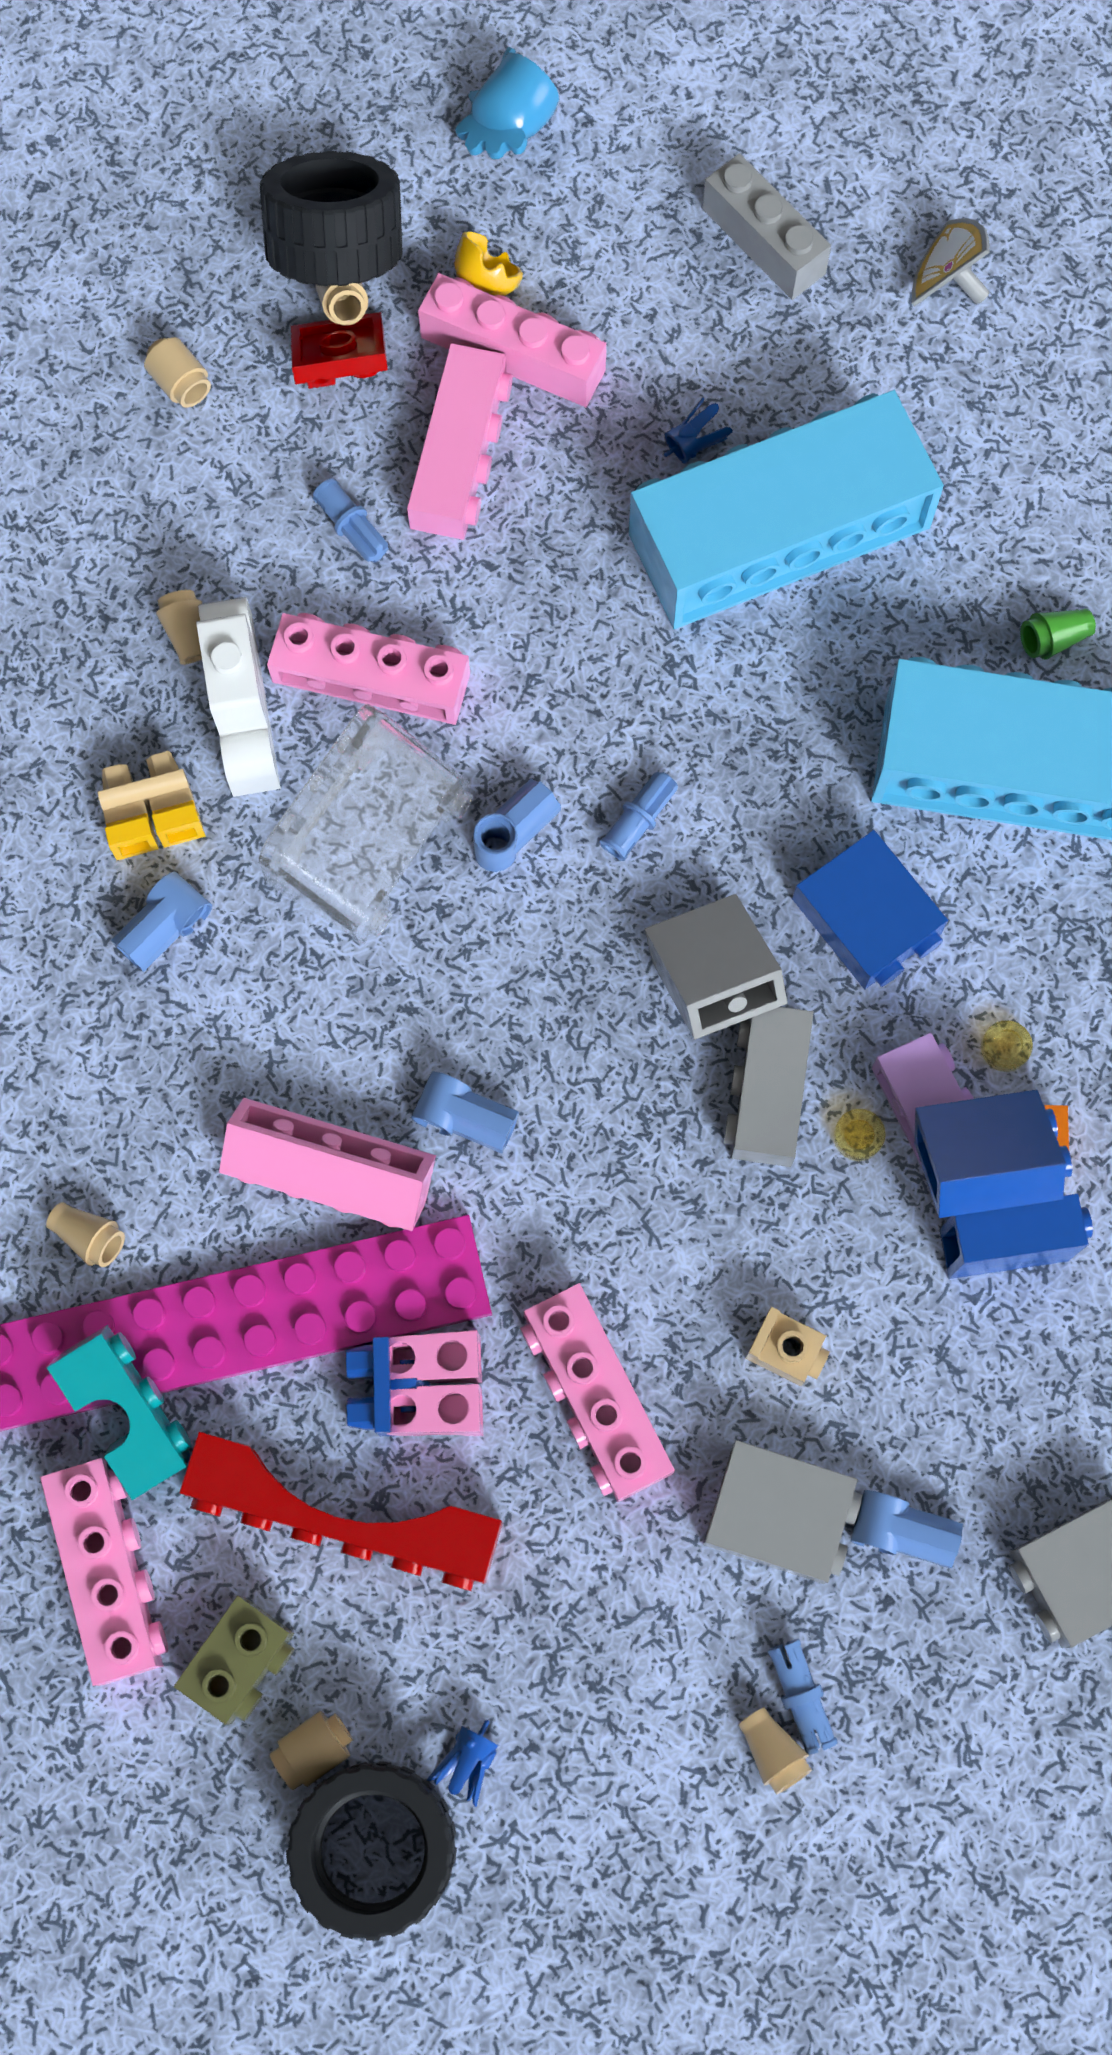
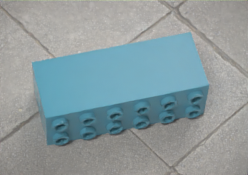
M892 390L882 395L873 393L862 397L853 406L841 411H825L805 425L794 429L790 427L781 428L772 433L766 440L751 446L747 444L735 446L720 458L707 463L703 461L691 463L683 468L680 473L666 479L654 478L645 481L635 491L631 492L629 536L674 630L930 529L944 485L896 391Z
M912 657L908 660L898 659L886 697L871 802L1112 840V687L1098 690L1082 687L1080 683L1072 680H1058L1054 683L1034 680L1032 676L1021 672H1011L1005 675L988 673L975 665L943 666L937 665L933 660L924 657Z

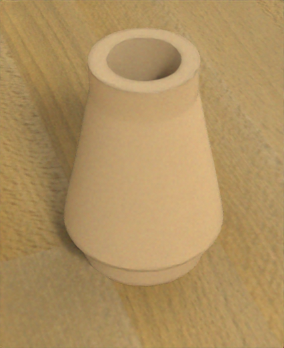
M179 590L158 599L159 610L156 612L182 665L202 660L196 624L197 621H200L198 606L202 604V601L196 599L193 590Z
M64 1202L57 1204L47 1218L46 1227L56 1233L89 1266L95 1264L100 1267L108 1266L115 1260L123 1247L125 1234L118 1229L117 1222L73 1208Z
M765 1707L754 1712L738 1725L745 1735L764 1786L770 1784L776 1795L790 1788L812 1771L805 1760L809 1755L770 1716Z

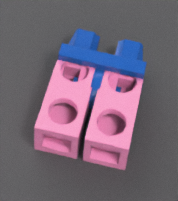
M477 1330L392 1338L375 1337L373 1338V1345H364L346 1350L347 1378H374V1397L347 1398V1425L350 1428L368 1431L375 1430V1433L380 1437L425 1435L484 1436L482 1388L479 1384H463L482 1383L481 1336ZM459 1382H461V1384H463V1385L430 1386V1384H435V1383H459Z

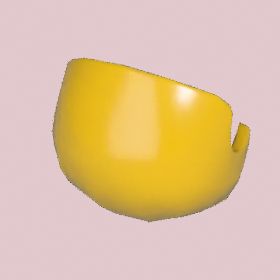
M471 231L463 232L454 258L457 278L465 279L476 289L493 296H505L518 288L523 273L518 266L509 262L508 253L503 252L500 256L493 257L488 253V240L484 235Z

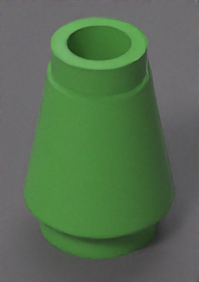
M1087 608L1034 613L1030 616L1029 620L1024 621L1021 625V642L1024 650L1030 657H1040L1047 660L1086 639V637L1093 636L1096 630V623L1093 614Z

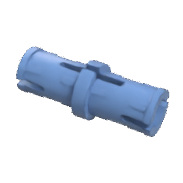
M800 1639L788 1641L787 1645H785L791 1665L788 1662L782 1644L767 1650V1652L771 1656L785 1696L781 1699L785 1710L791 1709L805 1747L804 1751L811 1755L818 1753L820 1748L814 1729L817 1731L823 1750L837 1745L838 1741L833 1734L820 1697L824 1695L820 1684H814L800 1646Z

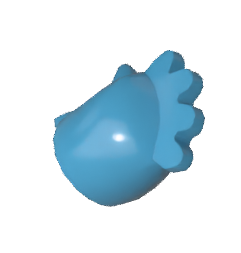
M507 47L501 63L479 90L470 91L468 94L472 104L471 113L457 125L456 134L459 139L465 141V146L470 155L476 156L486 150L488 156L494 160L502 158L508 151H512L516 155L521 154L526 149L527 139L539 132L553 116L559 103L558 91L549 76L536 63L516 53L514 48Z

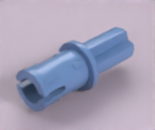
M334 478L324 481L315 489L313 500L320 505L334 522L335 532L339 536L345 535L365 561H372L374 563L379 561L388 551V543L366 518V509L362 506H356Z
M655 772L634 800L624 803L622 806L623 814L607 835L600 840L601 847L620 861H625L627 855L646 830H653L656 827L655 818L677 791V783L668 774Z

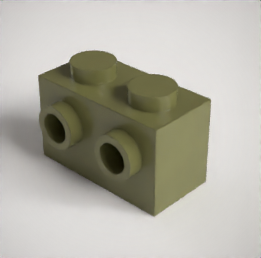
M237 1595L173 1687L224 1725L232 1724L236 1717L245 1721L263 1696L257 1690V1687L268 1671L276 1676L293 1654L295 1648L288 1643L295 1633L247 1598Z

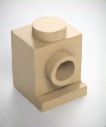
M771 1306L745 1359L802 1386L807 1376L817 1380L830 1351L822 1348L826 1335L780 1313V1310ZM789 1338L796 1339L801 1344V1353L797 1356L787 1355L783 1350V1341Z

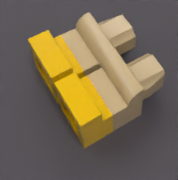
M169 751L151 755L146 759L151 777L133 782L127 764H117L102 770L103 790L97 793L106 823L105 832L108 846L117 861L159 849L149 812L150 809L152 810L156 833L164 848L206 837L183 769L179 770Z

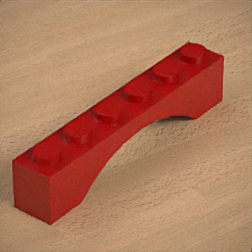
M202 1432L198 1433L179 1492L182 1495L193 1498L190 1506L191 1509L220 1517L223 1507L243 1513L240 1520L241 1524L270 1532L273 1522L293 1528L290 1538L319 1547L323 1537L343 1543L340 1553L366 1561H371L373 1552L393 1557L390 1568L420 1577L423 1567L444 1572L441 1583L467 1591H472L474 1582L486 1584L503 1525L502 1520L455 1506H448L427 1516L400 1522L366 1523L335 1517L309 1506L291 1494L269 1472L257 1452L250 1446Z

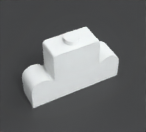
M247 597L201 604L198 606L200 621H197L196 624L210 711L220 736L224 770L232 795L236 797L281 789L253 618Z

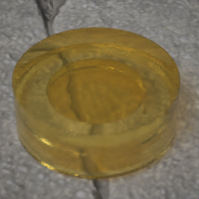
M1009 1020L999 1021L990 1026L981 1040V1053L984 1060L989 1066L1002 1072H1011L1021 1068L1029 1059L1033 1049L1032 1038L1027 1029L1021 1024Z
M853 1109L846 1112L838 1120L833 1137L836 1148L844 1157L853 1161H865L871 1159L880 1151L884 1144L886 1133L883 1122L875 1113L866 1109Z

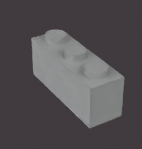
M740 153L705 179L703 210L791 300L795 299L826 275L831 244Z
M778 1007L740 1022L737 1047L746 1048L744 1066L734 1065L730 1095L740 1096L737 1115H727L724 1143L733 1145L731 1159L785 1167L792 1166L796 1155L814 1011Z

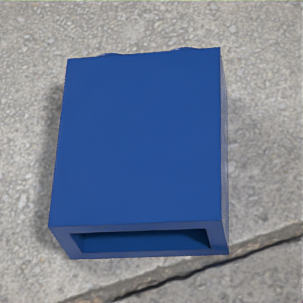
M875 830L797 884L792 898L864 990L876 981L881 987L893 981L905 969L901 963L916 953L922 959L934 951L943 942L940 935L948 922V919Z
M1038 1089L915 1108L914 1144L939 1218L1063 1200L1065 1178L1072 1176L1071 1156L1067 1146H1059L1055 1114L1052 1109L1045 1110Z
M1078 1194L1064 1195L1063 1200L951 1216L939 1229L948 1278L954 1279L1070 1261L1089 1245L1088 1238H1091L1093 1235L1090 1212L1087 1207H1081Z

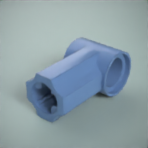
M531 778L494 814L486 815L477 822L473 833V848L475 860L480 867L487 871L498 872L512 865L516 859V854L561 811V804L557 801L553 792L541 781L537 782ZM498 837L505 840L507 845L495 850L485 846L484 842L489 838Z
M175 871L165 875L156 883L147 896V905L111 940L114 946L143 972L180 935L183 937L190 935L194 931L191 927L200 918L205 920L212 910V904Z
M432 1071L411 1119L425 1128L428 1123L440 1128L439 1133L442 1135L452 1136L454 1133L502 1154L514 1131L519 1112L473 1093L467 1084L454 1077Z
M864 1490L850 1540L852 1543L863 1547L864 1544L879 1548V1552L896 1555L898 1552L946 1568L953 1567L962 1540V1523L909 1507V1502L876 1491Z

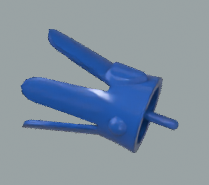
M702 397L680 425L665 432L664 437L670 450L664 453V457L674 453L682 463L686 464L699 451L727 440V436L733 432V429L730 427H723L696 438L700 434L701 429L718 413V404L713 403L690 420L704 401V397Z
M489 1720L484 1721L478 1734L461 1725L459 1733L455 1736L456 1742L454 1747L427 1778L428 1782L435 1780L434 1783L437 1785L454 1771L448 1786L449 1792L453 1795L458 1794L467 1779H469L467 1801L471 1800L473 1796L472 1801L475 1807L478 1804L485 1770L489 1769L497 1753L496 1749L499 1746L483 1737L489 1725Z

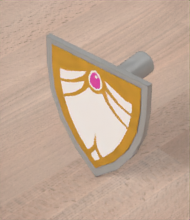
M967 218L948 220L934 238L914 276L912 286V304L914 307L952 279L975 304H979L987 298L989 290L972 272V265L990 253L987 230L977 220Z

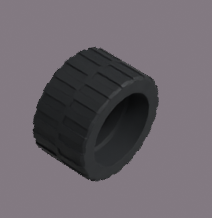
M312 152L293 156L283 162H278L262 176L260 181V198L265 258L269 262V266L276 272H280L282 276L304 284L345 286L378 278L398 264L397 261L402 257L400 179L396 171L385 162L376 160L368 155H360L353 152Z
M379 1761L377 1763L365 1762L336 1772L313 1788L314 1791L311 1795L305 1798L297 1809L298 1814L289 1829V1846L286 1850V1864H289L290 1870L289 1880L292 1889L296 1890L301 1900L299 1903L325 1929H332L345 1938H364L366 1941L380 1940L381 1937L390 1935L394 1937L404 1933L409 1926L414 1923L417 1925L424 1919L433 1906L437 1904L446 1889L456 1861L457 1847H455L456 1830L454 1821H451L448 1812L449 1807L444 1798L441 1799L435 1791V1786L428 1782L427 1779H423L415 1774L414 1770L405 1766L398 1767L392 1765V1762ZM364 1795H382L403 1804L416 1818L424 1838V1858L417 1878L405 1892L385 1902H360L343 1894L330 1880L322 1859L323 1836L331 1817L346 1802Z

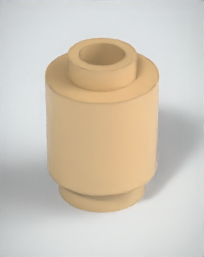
M362 283L345 286L315 285L324 313L334 323L352 325L357 323L365 314L368 307V296Z
M177 337L161 338L151 344L146 353L147 357L144 362V368L170 400L174 403H180L185 408L195 406L201 402L209 393L211 383L207 379V370L185 344Z
M319 1711L278 1740L279 1747L272 1751L269 1756L291 1790H295L302 1784L306 1787L310 1786L350 1757L346 1745L351 1743L353 1739L336 1713L327 1718L322 1711Z

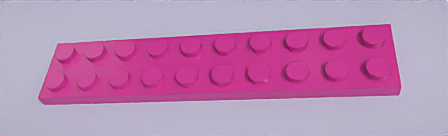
M465 1215L414 1227L413 1231L401 1230L0 1324V1432L117 1404L110 1400H96L75 1412L47 1369V1366L54 1357L106 1325L109 1326L114 1335L121 1332L126 1337L136 1355V1359L132 1361V1364L141 1378L144 1379L149 1376L162 1394L373 1344V1338L375 1337L392 1338L407 1336L492 1316L470 1216Z

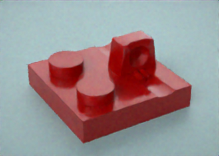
M381 312L364 314L357 323L352 325H341L331 320L292 325L291 356L295 385L307 383L308 388L313 389L335 385L336 378L348 376L369 378L380 371H387L385 334Z

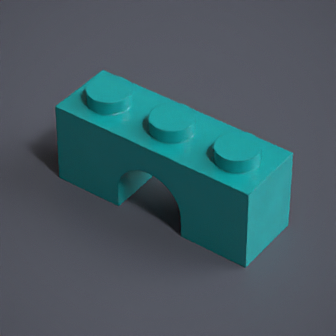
M106 1325L54 1357L47 1366V1369L75 1412L96 1400L113 1401L126 1411L130 1422L129 1432L110 1444L104 1458L131 1500H134L184 1469L191 1456L188 1449L192 1447V1443L183 1426L177 1420L170 1423L162 1411L160 1405L164 1403V1399L154 1381L149 1376L142 1379L132 1364V1361L136 1359V1355L126 1337L121 1332L114 1335L109 1326Z

